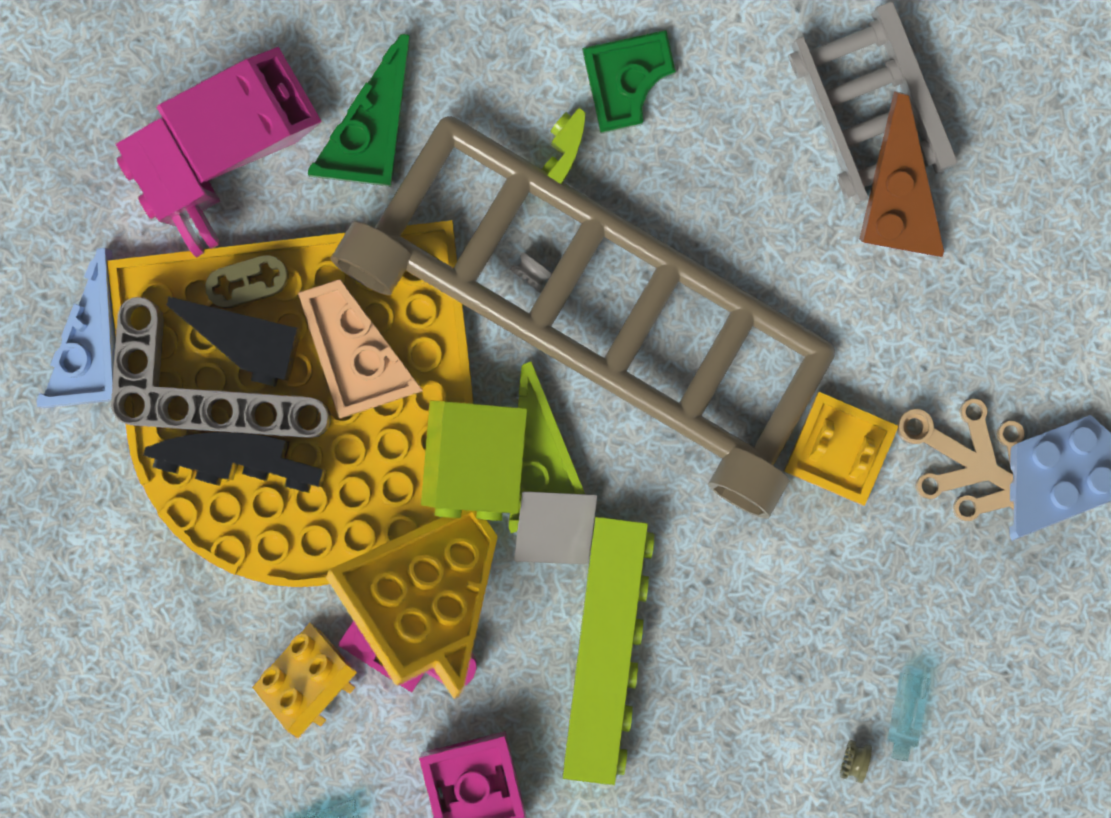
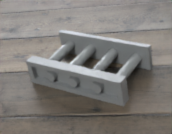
M893 1L876 7L872 13L874 21L869 22L868 28L810 51L803 36L794 41L792 45L794 52L789 54L790 64L796 77L801 78L804 76L842 170V173L837 175L841 191L846 199L853 197L855 205L864 203L868 199L864 187L873 183L877 164L858 171L848 147L884 133L889 112L841 131L832 108L833 106L891 83L894 87L900 85L902 92L909 95L915 125L922 139L920 147L925 166L932 165L935 174L952 168L958 163ZM875 43L878 47L884 45L890 61L885 62L884 68L825 91L816 68L817 66Z

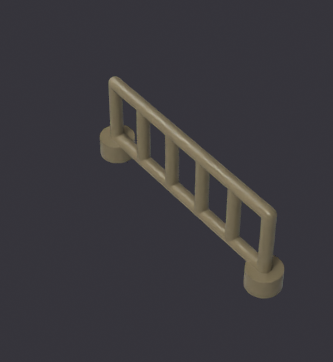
M452 116L442 118L375 228L361 222H352L331 256V261L357 282L385 295L392 294L405 271L410 272L722 458L708 486L721 498L741 510L760 518L769 519L790 482L784 473L774 467V464L834 359L835 348L832 343L566 183H558L547 176L548 173L459 119ZM453 148H456L505 177L506 181L453 268L402 238L401 235ZM530 192L580 222L581 225L528 313L476 281ZM605 237L656 269L606 356L602 357L553 328L552 325ZM678 282L730 312L680 402L627 372ZM752 327L757 328L804 356L802 363L754 447L702 416Z

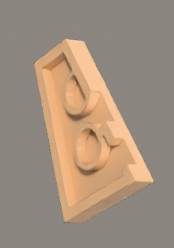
M341 280L298 293L340 419L423 392Z

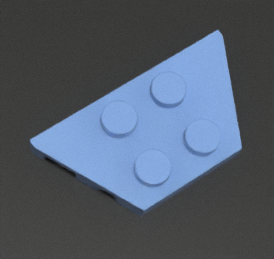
M1091 415L1019 442L1011 447L1010 468L1013 472V480L1010 484V501L1014 502V525L1009 527V536L1012 541L1111 502V433Z

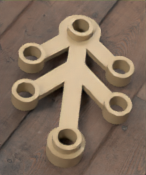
M969 399L962 403L959 410L961 419L968 424L974 451L935 429L931 416L923 410H908L900 416L897 422L899 426L897 431L902 440L910 444L924 442L966 467L940 475L933 473L921 475L916 481V491L919 495H922V498L934 499L944 491L988 480L1003 490L979 498L970 495L958 497L953 504L954 515L962 521H972L982 513L1006 507L1014 510V502L1010 501V484L1013 480V472L1011 474L997 466L985 420L987 407L984 402L979 399ZM974 403L980 407L981 415L978 419L971 420L967 417L966 408L969 404ZM912 418L918 419L922 425L921 432L917 435H911L906 428L907 422ZM1016 421L1003 422L997 429V439L1002 445L1007 447L1009 461L1011 447L1022 442L1025 436L1024 428ZM1009 425L1014 426L1018 431V437L1014 442H1008L1003 436L1004 429ZM927 478H933L937 483L936 491L930 495L926 494L922 489V483ZM964 500H970L974 505V512L968 517L963 516L959 511V506Z

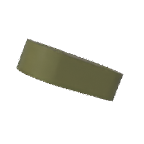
M270 255L259 256L219 268L212 272L206 281V294L209 300L219 307L234 308L282 292L288 283V270L285 264L276 257ZM268 264L273 270L279 269L280 276L274 278V286L269 288L265 282L251 284L249 279L262 274V266ZM224 276L230 282L243 280L245 286L232 291V298L230 300H226L222 294L215 293V288L221 286L220 278Z

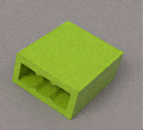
M430 400L421 505L435 508V516L461 518L462 510L477 511L476 519L502 521L503 513L518 514L527 409Z

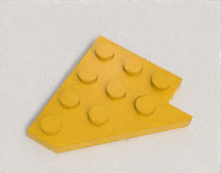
M462 510L461 518L441 517L331 568L327 574V580L396 686L434 668L454 699L460 696L464 689L498 537L487 520L476 519L477 511Z

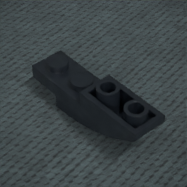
M211 432L181 436L147 446L143 456L154 459L152 466L154 468L178 474L180 466L197 471L195 475L196 480L218 486L221 485L222 478L234 480L238 464L244 466L243 475L264 481L268 480L269 473L286 478L284 486L310 493L312 485L316 487L323 486L327 472L325 469L286 459L290 441L245 433Z

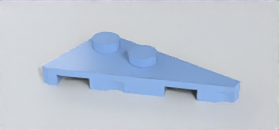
M97 249L94 259L88 265L84 276L88 279L79 304H73L61 335V346L55 352L50 366L54 367L45 393H39L36 400L37 407L51 408L111 401L116 337L107 260H113L112 250Z

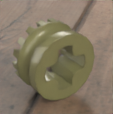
M848 741L844 753L848 758L843 757V760L847 762H842L840 777L847 779L848 776H854L856 782L863 783L871 759L872 746L865 744L864 747H858L855 741Z

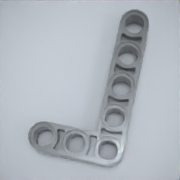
M141 297L130 298L120 307L117 317L111 407L114 416L121 423L134 426L306 438L319 437L329 428L331 413L327 405L320 400L309 397L159 387L164 327L163 312L154 302ZM146 306L151 312L150 324L143 330H136L131 324V315L138 307ZM136 350L144 351L148 357L146 369L139 374L132 373L128 367V358ZM138 393L144 400L145 408L140 416L131 418L125 411V401L130 395ZM182 396L189 405V411L184 419L175 421L168 413V406L172 399ZM226 399L232 405L233 414L228 422L218 424L212 417V407L217 401ZM270 402L277 410V418L271 426L262 427L255 419V412L259 405ZM309 405H314L321 413L320 424L313 430L302 428L298 419L300 411Z

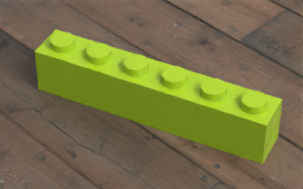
M595 516L562 774L563 779L615 786L616 774L625 775L627 749L620 748L622 731L630 732L633 706L625 705L627 688L635 689L638 673V663L630 662L633 644L641 645L644 619H637L636 614L638 601L646 602L649 576L641 574L643 558H652L655 533L647 532L648 523Z

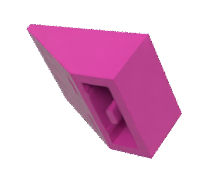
M279 46L247 58L160 103L156 107L200 184L294 145L322 122Z

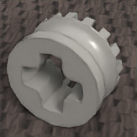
M523 252L520 255L521 263L518 266L513 265L510 270L518 277H521L522 280L528 278L526 283H529L530 286L541 293L543 281L549 279L552 273Z

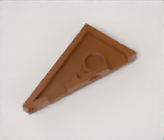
M894 91L859 240L863 243L943 257L944 248L910 98L907 94Z

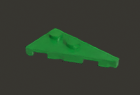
M401 34L395 43L389 47L368 83H365L347 110V114L342 122L336 126L330 135V140L316 161L312 162L308 168L309 177L392 187L410 35Z

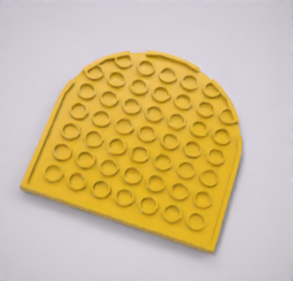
M452 220L406 226L401 235L402 238L454 268L457 263V252ZM345 233L204 249L205 253L197 258L191 251L107 260L115 337L119 309L130 298L141 297L150 300L158 305L163 312L164 327L159 387L309 397L322 401L327 405L331 413L330 426L319 437L306 438L254 434L290 441L286 459L327 470L323 486L316 487L312 485L310 493L284 486L286 478L269 473L267 481L243 475L244 466L239 464L234 480L222 478L220 486L196 480L195 475L197 471L180 466L178 474L152 467L154 459L143 456L145 447L181 436L219 431L125 424L130 456L141 486L144 487L148 498L157 510L158 516L173 534L192 551L211 564L231 574L253 581L287 587L323 586L330 584L326 577L331 568L439 518V516H435V508L421 505L430 400L473 404V389L462 303L408 271L404 272L391 295L376 292L362 285L341 271L330 259ZM270 255L276 257L285 264L288 270V283L282 292L234 308L219 307L210 301L206 294V281L212 272L219 268L259 256ZM268 264L262 266V274L249 278L251 284L265 282L269 288L274 286V278L280 276L279 269L273 270ZM224 276L220 278L221 286L215 288V293L222 294L226 300H230L234 289L245 286L244 281L230 282ZM341 280L423 392L340 419L298 293ZM168 296L302 330L289 381L278 379L276 387L250 381L252 372L237 366L166 305ZM146 306L138 307L131 315V324L136 330H143L150 324L151 312ZM136 350L131 353L128 358L130 371L134 374H139L146 369L148 364L146 353L142 350ZM138 393L132 394L126 399L124 407L127 415L131 418H136L144 411L145 403L142 396ZM182 396L172 399L168 406L170 417L175 421H180L187 416L189 405L186 399ZM226 399L219 400L213 405L211 413L214 421L218 424H225L231 419L233 408ZM266 402L258 406L255 412V419L260 426L269 427L276 421L277 410L274 405ZM309 405L300 411L298 419L301 427L305 430L317 428L321 421V413L317 407Z

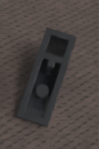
M168 296L166 305L237 366L252 372L250 381L275 387L277 386L278 379L289 381L302 330Z

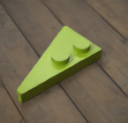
M531 361L521 366L518 408L527 409L519 507L518 514L510 513L508 528L511 534L518 531L522 492L585 494Z

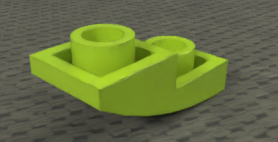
M580 108L572 116L565 112L550 131L556 136L552 140L551 146L563 156L560 160L552 156L543 166L542 170L548 173L547 176L560 184L567 178L580 147L586 114Z

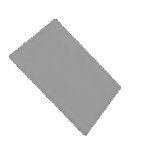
M522 492L514 561L562 564L588 563L597 495Z

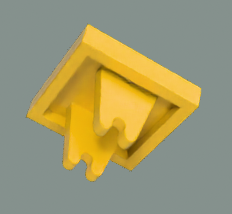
M817 392L783 472L865 506L899 426L826 394Z
M309 623L300 634L293 638L290 645L278 659L263 672L252 688L285 730L298 739L313 722L320 727L325 723L326 718L321 715V712L342 689L350 694L356 688L349 681L357 672L317 627Z

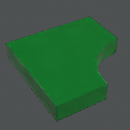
M667 30L582 48L600 134L643 125V105L648 92L660 80L676 73Z

